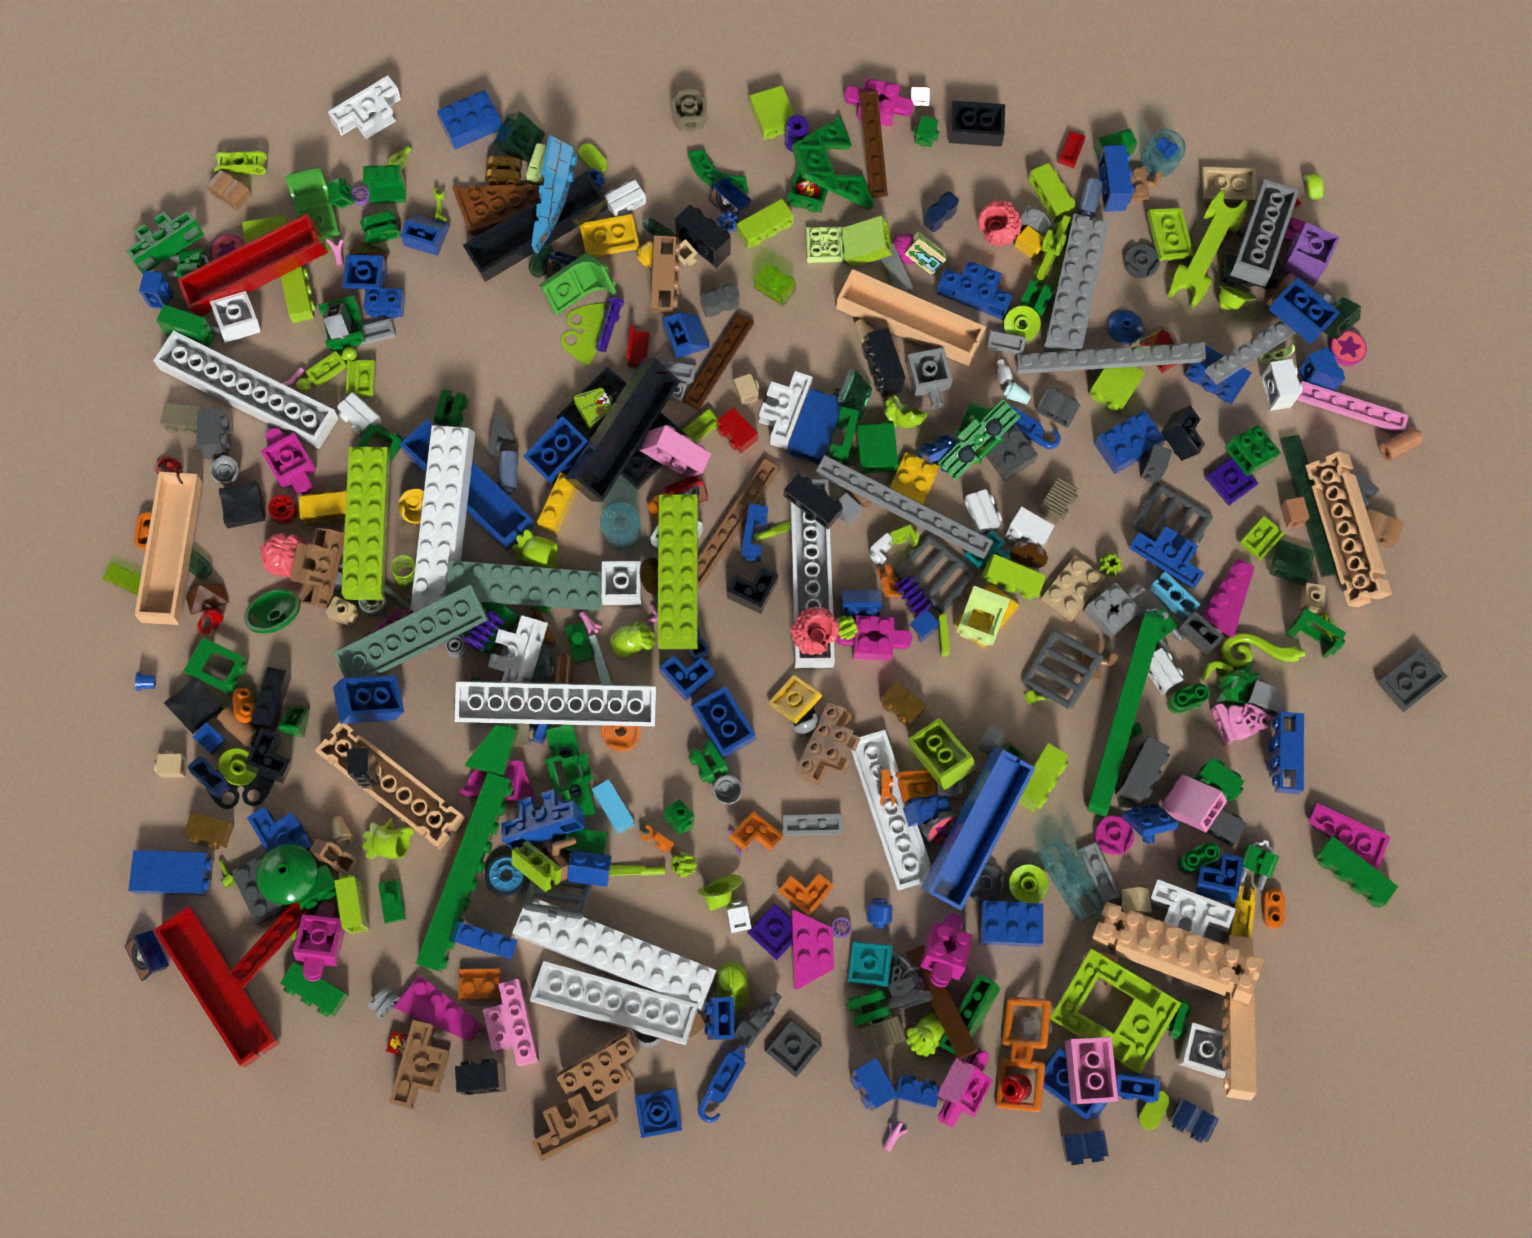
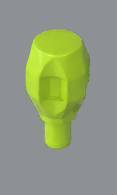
M406 146L402 151L393 153L389 157L387 165L400 164L402 170L406 166L408 154L412 151L411 148Z

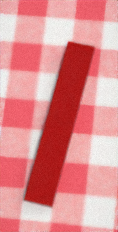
M322 901L318 902L315 907L302 911L297 902L290 904L226 975L227 978L241 989H244L299 928L302 914L310 915Z

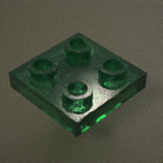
M849 369L842 389L836 388V392L833 395L838 396L837 402L841 407L858 410V421H861L873 389L855 369Z

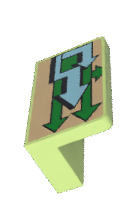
M918 231L913 236L914 243L907 249L905 254L928 273L933 274L946 261L945 251Z

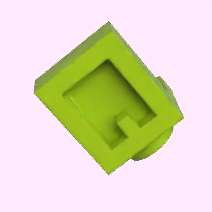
M911 524L889 534L892 537L891 545L896 543L897 545L903 544L907 539H909L912 547H916L918 544L919 534L916 529L912 528Z

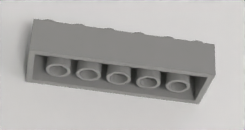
M1264 179L1231 276L1264 287L1266 286L1272 274L1299 190Z

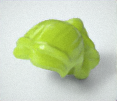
M897 396L888 397L885 402L884 413L888 422L894 423L895 427L913 428L920 425L927 418L926 411L921 410L919 407L910 409L907 404L901 403Z
M635 621L633 626H624L616 630L610 638V645L615 656L629 658V656L640 652L642 649L645 651L651 650L655 646V634L646 623Z
M935 1012L925 1014L915 1028L907 1029L905 1041L912 1051H916L917 1055L928 1057L930 1054H935V1048L939 1046L945 1035Z

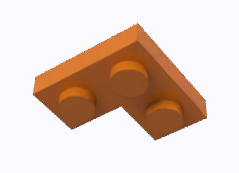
M753 811L735 829L729 839L743 851L756 839L771 852L784 835Z
M820 873L817 874L807 888L790 876L778 892L809 917L833 889L834 885Z

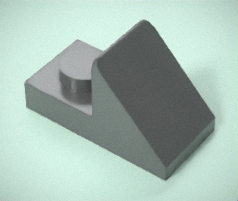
M498 415L494 416L487 448L491 457H497L498 451L502 449V441L515 442L513 434Z
M1356 472L1354 475H1356L1362 498L1367 508L1369 505L1368 496H1375L1380 489L1363 474Z

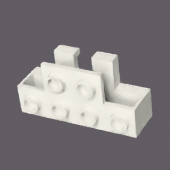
M387 75L329 110L328 114L332 124L341 136L357 127L365 139H368L396 122L392 116L394 113L390 106L400 101L401 98L397 86Z
M795 371L789 387L771 381L767 392L766 403L763 402L759 413V423L774 427L770 438V445L788 450V445L812 386V376Z
M521 615L516 634L501 629L498 630L495 642L504 646L501 656L491 654L488 667L504 671L502 682L531 683L548 623Z
M1157 880L1151 896V903L1168 909L1164 923L1202 937L1205 936L1208 925L1228 932L1236 910L1161 880Z

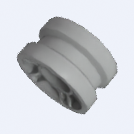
M385 595L384 600H376V603L373 605L369 602L374 600H358L362 611L371 617L383 614L387 608Z
M386 986L374 996L375 999L373 1002L370 1001L368 1008L371 1011L374 1010L376 1016L381 1019L393 1009L400 1000V997L397 994H393L392 989Z

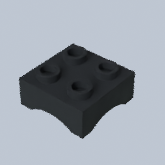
M257 481L236 487L219 488L223 520L228 529L266 521L261 490Z
M195 677L189 680L178 693L164 702L192 734L223 708Z

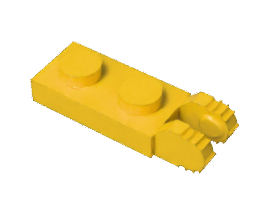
M1240 884L1238 896L1235 903H1233V908L1236 910L1230 925L1229 935L1251 938L1256 904L1254 902L1255 887L1250 886L1247 900H1242L1243 885Z

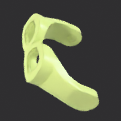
M1290 344L1285 349L1273 353L1267 352L1260 356L1259 360L1262 363H1269L1272 359L1275 361L1285 360L1295 351V346ZM1282 354V357H1276L1275 355Z

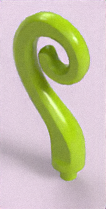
M1245 632L1236 633L1234 638L1227 637L1220 648L1223 661L1231 667L1238 669L1250 665L1253 659V652L1248 646L1239 645L1237 651L1243 653L1245 657L1243 660L1234 659L1230 651L1232 646L1237 643L1252 644L1279 661L1296 662L1299 660V657H1305L1304 649L1298 650L1296 646L1279 647L1258 635Z

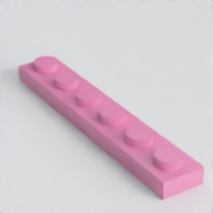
M1304 381L1301 382L1302 393L1297 398L1298 401L1400 434L1405 431L1409 416L1407 414Z

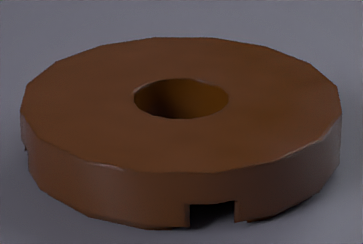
M1022 541L1014 543L1010 551L1015 561L1027 567L1041 568L1048 561L1045 549L1031 542H1028L1027 545L1023 544Z

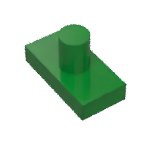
M580 622L566 626L565 631L574 663L578 664L593 660L584 623Z
M399 880L379 883L384 923L389 924L406 920Z

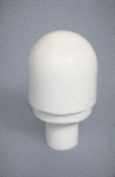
M1003 359L997 361L998 369L996 374L998 381L1002 385H1007L1009 381L1012 382L1013 380L1011 369L1009 366H1005Z

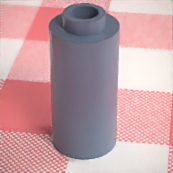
M1089 178L1085 181L1078 208L1079 215L1088 216L1090 219L1095 217L1103 186L1100 180Z
M502 451L499 456L498 486L507 495H511L517 491L518 453Z

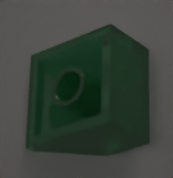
M519 111L507 115L493 143L505 154L530 163L537 143H541L545 133Z

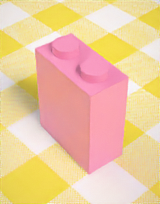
M1182 774L1180 779L1175 782L1169 795L1164 798L1161 806L1173 818L1207 832L1227 800L1222 791Z

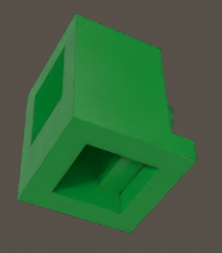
M336 178L328 183L329 203L340 209L355 203L351 196V185L346 183V179Z

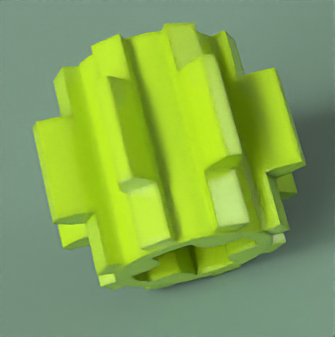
M1106 553L1105 558H1101L1099 561L1101 564L1099 571L1104 572L1106 577L1108 575L1115 577L1117 571L1121 572L1123 569L1121 566L1123 560L1118 558L1116 553L1114 555Z
M844 615L837 619L839 621L838 635L841 640L844 638L849 640L855 637V633L859 632L851 616L846 618Z
M680 852L679 855L672 857V862L670 863L672 872L679 874V877H688V874H693L692 872L696 871V858L689 856L688 852Z

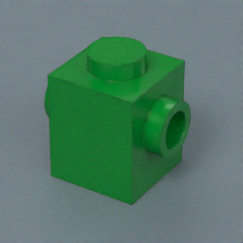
M921 116L919 126L915 125L913 136H916L915 143L923 147H932L933 141L938 139L939 131L937 126L939 120Z
M681 799L664 809V820L677 835L692 829L695 815Z

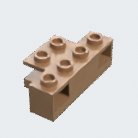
M654 236L651 292L652 313H674V308H677L678 297H675V294H679V283L676 276H680L679 261H676V254H680V243H677V239L674 236ZM662 243H673V255L662 254ZM661 290L671 291L670 307H659Z
M316 528L312 544L297 543L290 581L304 584L300 599L301 603L322 608L329 607L335 587L345 533Z
M827 703L795 769V772L804 781L820 786L827 769L845 774L850 761L842 757L845 748L855 751L861 739L852 734L853 730L847 728L852 716L844 707Z
M416 1020L412 1021L389 1103L413 1109L419 1088L439 1093L450 1052L431 1046L436 1026Z
M628 1030L560 1070L556 1078L566 1095L585 1085L596 1103L631 1082L630 1079L634 1074L626 1060L637 1055L641 1046L631 1030Z
M580 1093L568 1099V1102L543 1111L542 1113L551 1132L532 1141L540 1161H544L618 1124L610 1104L608 1103L590 1112L583 1095Z

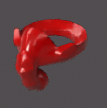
M173 457L162 458L155 465L157 474L159 472L177 473L178 477L180 476L181 463ZM169 461V462L166 464V467H167L169 470H165V471H164V470L159 469V466H160L163 462Z
M221 608L204 609L197 624L199 632L208 635L215 629L217 630L219 623L224 619L223 610ZM206 616H210L211 621L209 626L206 629H203V619Z

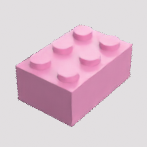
M668 425L648 431L640 448L641 452L684 478L702 474L711 455L704 446L691 442L689 437L680 435L675 432L673 427Z
M1112 1037L1070 1039L1065 1041L1071 1104L1117 1102L1118 1093Z

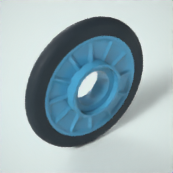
M502 853L490 860L485 869V882L488 888L496 895L504 897L513 896L519 893L528 881V877L511 864L512 853ZM506 869L511 870L512 877L509 880H503L501 878L502 871Z

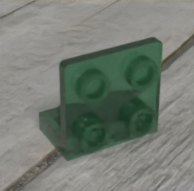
M1279 540L1269 574L1304 586L1313 576V572L1310 569L1315 551Z

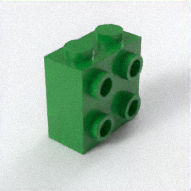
M1259 424L1233 437L1224 447L1246 476L1271 464L1281 454Z
M1213 757L1201 767L1193 778L1222 791L1227 802H1232L1244 789L1241 786L1245 781L1241 779V775L1236 771H1230L1221 760L1214 759Z

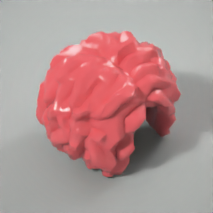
M992 201L982 209L978 218L980 230L985 233L983 236L984 240L993 246L1003 247L1004 244L1011 245L1012 241L1021 232L1022 221L1011 202Z
M284 533L273 534L260 547L262 565L272 575L290 578L297 543L307 545L306 541L296 534H291L288 537Z
M817 606L806 609L792 623V628L790 629L792 640L795 642V646L799 647L802 654L822 655L823 652L829 649L828 643L835 642L837 639L839 621L835 619V616L828 609H820Z

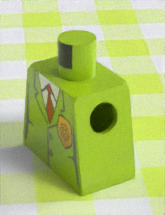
M599 388L574 396L575 405L590 433L598 429L618 398L617 392L607 396L604 389Z

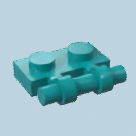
M992 530L985 536L993 541L985 559L969 551L964 556L978 570L982 565L986 567L988 558L994 554L1010 560L1011 550L1008 549L1005 553L1001 550L1005 542Z

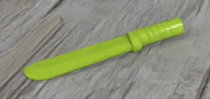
M791 520L753 534L754 541L791 530Z
M611 865L610 876L666 874V867Z

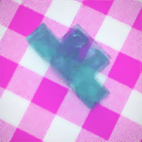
M1059 839L1040 850L1037 856L1074 918L1080 923L1102 909L1100 906L1102 903L1099 897L1092 893V890L1095 889V882L1091 875L1086 874L1084 871V864L1080 857H1076L1074 853L1069 855L1070 850L1068 846ZM1055 846L1064 862L1061 863L1059 861L1056 863L1048 850ZM1086 896L1094 910L1088 915L1079 902V899Z

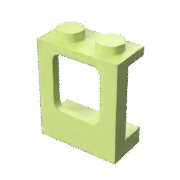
M974 586L957 633H960V636L966 639H976L982 645L993 646L1010 599ZM974 609L994 616L989 634L967 626Z

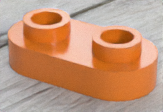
M150 512L140 514L136 522L134 543L139 549L144 551L146 550V544H143V542L148 539L150 525L146 526V523L151 521L152 515Z
M237 688L232 696L234 716L240 722H251L255 709L253 693L247 688Z
M1277 888L1269 889L1263 896V922L1270 929H1277L1285 922V896ZM1276 895L1278 897V901H1274L1272 896ZM1272 915H1276L1278 920L1274 921Z

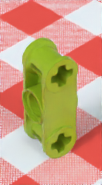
M262 151L218 152L215 154L217 163L214 172L216 174L220 170L225 173L228 171L232 175H264L266 173L265 161L267 160V154Z

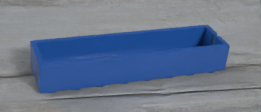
M428 419L400 443L403 453L425 474L433 425ZM472 462L466 513L500 546L508 551L517 542L516 537L519 534L524 535L526 529L530 530L534 526L533 520Z
M993 748L920 889L962 911L1035 767L1021 759H1017L1016 756L1003 749Z

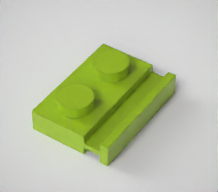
M347 360L346 396L354 392L358 397H374L375 360Z
M1263 516L1242 539L1239 545L1261 561L1285 532L1280 531L1279 527Z

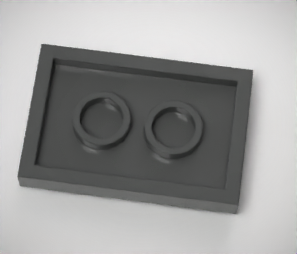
M1421 647L1381 679L1378 684L1401 711L1405 712L1448 676Z
M266 853L230 871L256 925L284 912L290 906V904L281 905L269 901L258 889L256 871Z

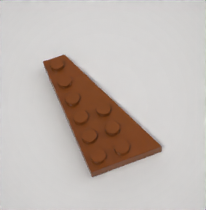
M525 184V186L487 185L486 187L475 188V186H468V188L452 186L470 235L494 227L540 199V186H532V184Z

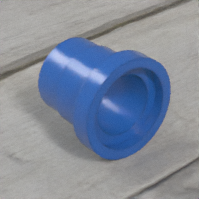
M1166 137L1161 138L1156 144V148L1163 154V158L1166 160L1171 158L1179 147Z
M136 672V691L155 689V674Z

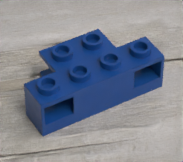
M968 261L962 275L945 269L936 292L938 295L1001 320L1004 319L1013 296L997 289L1002 273L972 261Z
M1165 526L1156 542L1139 532L1129 547L1132 551L1194 589L1205 573L1188 563L1199 546Z
M1281 711L1273 718L1272 727L1275 729V736L1267 743V752H1270V760L1267 761V771H1269V777L1272 778V786H1275L1276 793L1300 794L1304 791V713ZM1284 719H1291V731H1283ZM1283 769H1285V779H1290V787H1283Z
M555 789L542 793L544 798V805L535 807V800L531 796L519 800V817L501 823L502 841L512 850L516 847L520 849L523 848V843L526 841L533 845L585 829L584 811L573 800L566 803L565 799L558 800V792Z
M265 807L247 817L267 853L273 848L285 844L298 845L307 851L313 845L299 819L292 812L277 822L271 812ZM282 868L280 873H285L286 868Z

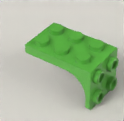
M309 168L306 171L292 172L286 175L285 180L293 199L297 218L308 213L317 223L322 239L340 235L333 206L329 203L328 186L321 168Z
M584 253L539 284L552 312L556 316L593 291L606 290L613 295L616 293L614 288L616 284L609 277L607 266L588 253Z

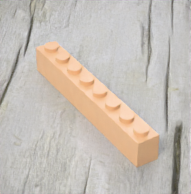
M1229 935L1226 942L1222 943L1240 950V956L1247 958L1248 954L1254 955V939ZM1255 991L1249 1005L1234 1000V994L1226 992L1225 998L1222 1001V1010L1225 1011V1017L1222 1021V1029L1225 1030V1037H1223L1222 1048L1225 1049V1056L1222 1062V1067L1225 1069L1223 1089H1226V1097L1251 1100L1256 1094Z

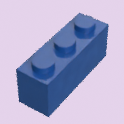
M455 921L449 941L507 959H512L518 941L517 939Z

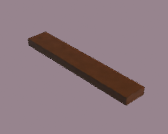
M878 90L861 91L860 102L869 192L872 198L888 197Z
M738 313L684 397L683 403L698 411L701 409L750 332L754 321Z
M921 945L906 952V956L919 967L917 974L923 980V990L930 991L933 1000L929 1002L958 1060L978 1052L977 1047L946 987L934 985L931 982L932 971L920 967L925 946Z

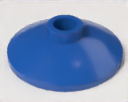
M1120 310L1113 313L1107 323L1109 335L1119 343L1129 344L1132 341L1134 342L1143 333L1144 327L1141 318L1129 310Z

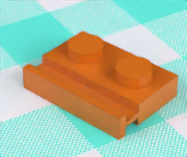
M927 770L904 771L895 774L899 780L898 786L903 802L911 801L917 797L928 799L927 797L938 794L934 779L931 778Z
M459 969L458 999H500L498 984L501 983V969Z

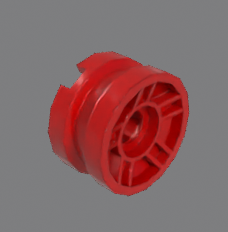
M277 495L269 501L268 512L276 523L285 525L293 522L292 520L297 516L298 512L296 505L290 497Z

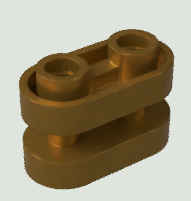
M490 156L487 158L486 167L488 170L485 172V181L490 185L516 186L521 182V174L519 172L522 170L523 162L515 157Z

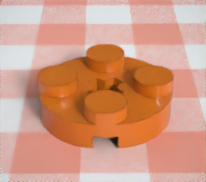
M602 725L601 727L604 744L614 751L623 752L631 750L640 738V726ZM623 727L626 734L618 736V733L615 731Z

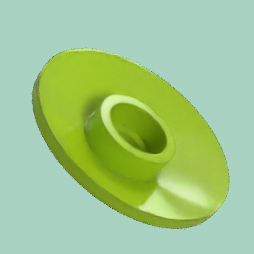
M1029 306L1014 307L1007 313L1004 320L1005 332L1026 337V342L1032 340L1038 334L1041 326L1038 313ZM1025 320L1026 324L1020 326L1019 321Z
M238 748L229 749L219 759V772L227 782L233 785L249 784L257 775L247 771L245 768V761L249 755V752Z
M1027 864L1013 871L1009 879V889L1013 897L1019 902L1038 903L1047 895L1049 881L1042 869L1035 865ZM1026 882L1031 884L1030 889L1025 888L1024 884Z

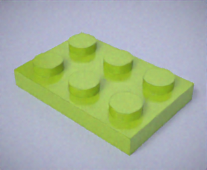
M1182 208L1149 209L1147 217L1159 261L1192 259L1194 252Z

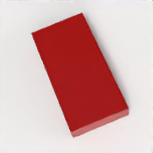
M1069 131L1057 163L1074 168L1086 136Z

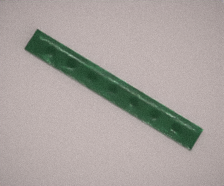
M1300 435L1283 437L1280 439V443L1297 498L1304 497L1310 516L1305 525L1321 578L1337 575L1336 565L1312 486L1315 484L1313 480L1309 479L1306 469L1308 461Z

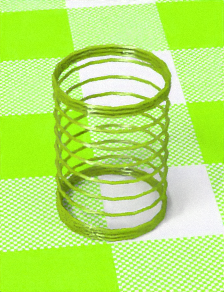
M399 555L391 563V570L397 584L403 588L413 587L412 583L414 582L416 566L413 559L407 555ZM397 559L403 562L399 564L401 567L398 570L394 565ZM404 567L413 568V571L407 576L401 577L397 575Z

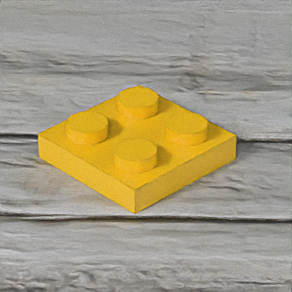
M793 675L772 697L768 704L797 724L822 695L819 691Z

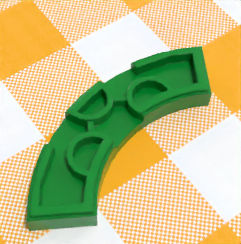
M705 149L687 152L692 169L705 184L723 193L748 195L745 176H734L719 172L709 161Z

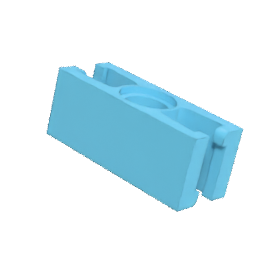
M1166 571L1149 588L1182 622L1200 605ZM1162 582L1169 590L1166 591L1158 583ZM1170 594L1177 595L1178 600H1174ZM1182 602L1191 609L1190 612H1187L1180 603Z
M609 779L592 789L594 796L617 834L635 825L633 818Z

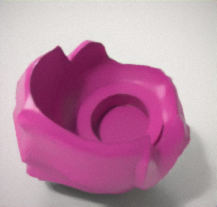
M910 233L900 234L892 240L902 263L906 264L915 263L905 254L907 249L914 243V235Z

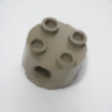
M695 89L681 90L672 99V118L678 130L694 131L702 129L707 120L706 98Z

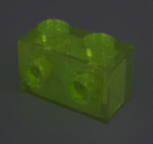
M766 263L754 279V288L784 306L796 291V281L791 276L781 273L777 267Z

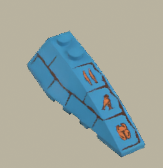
M553 136L548 137L541 173L544 185L539 187L541 204H537L536 209L539 221L534 223L532 247L535 253H539L559 219L568 195L570 183L574 181L573 168L577 165L578 161L574 148Z

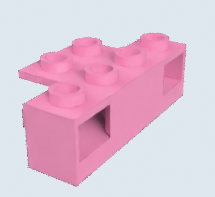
M515 979L498 984L503 1004L483 1009L491 1049L497 1052L513 1047L516 1064L519 1067L539 1062L521 981Z

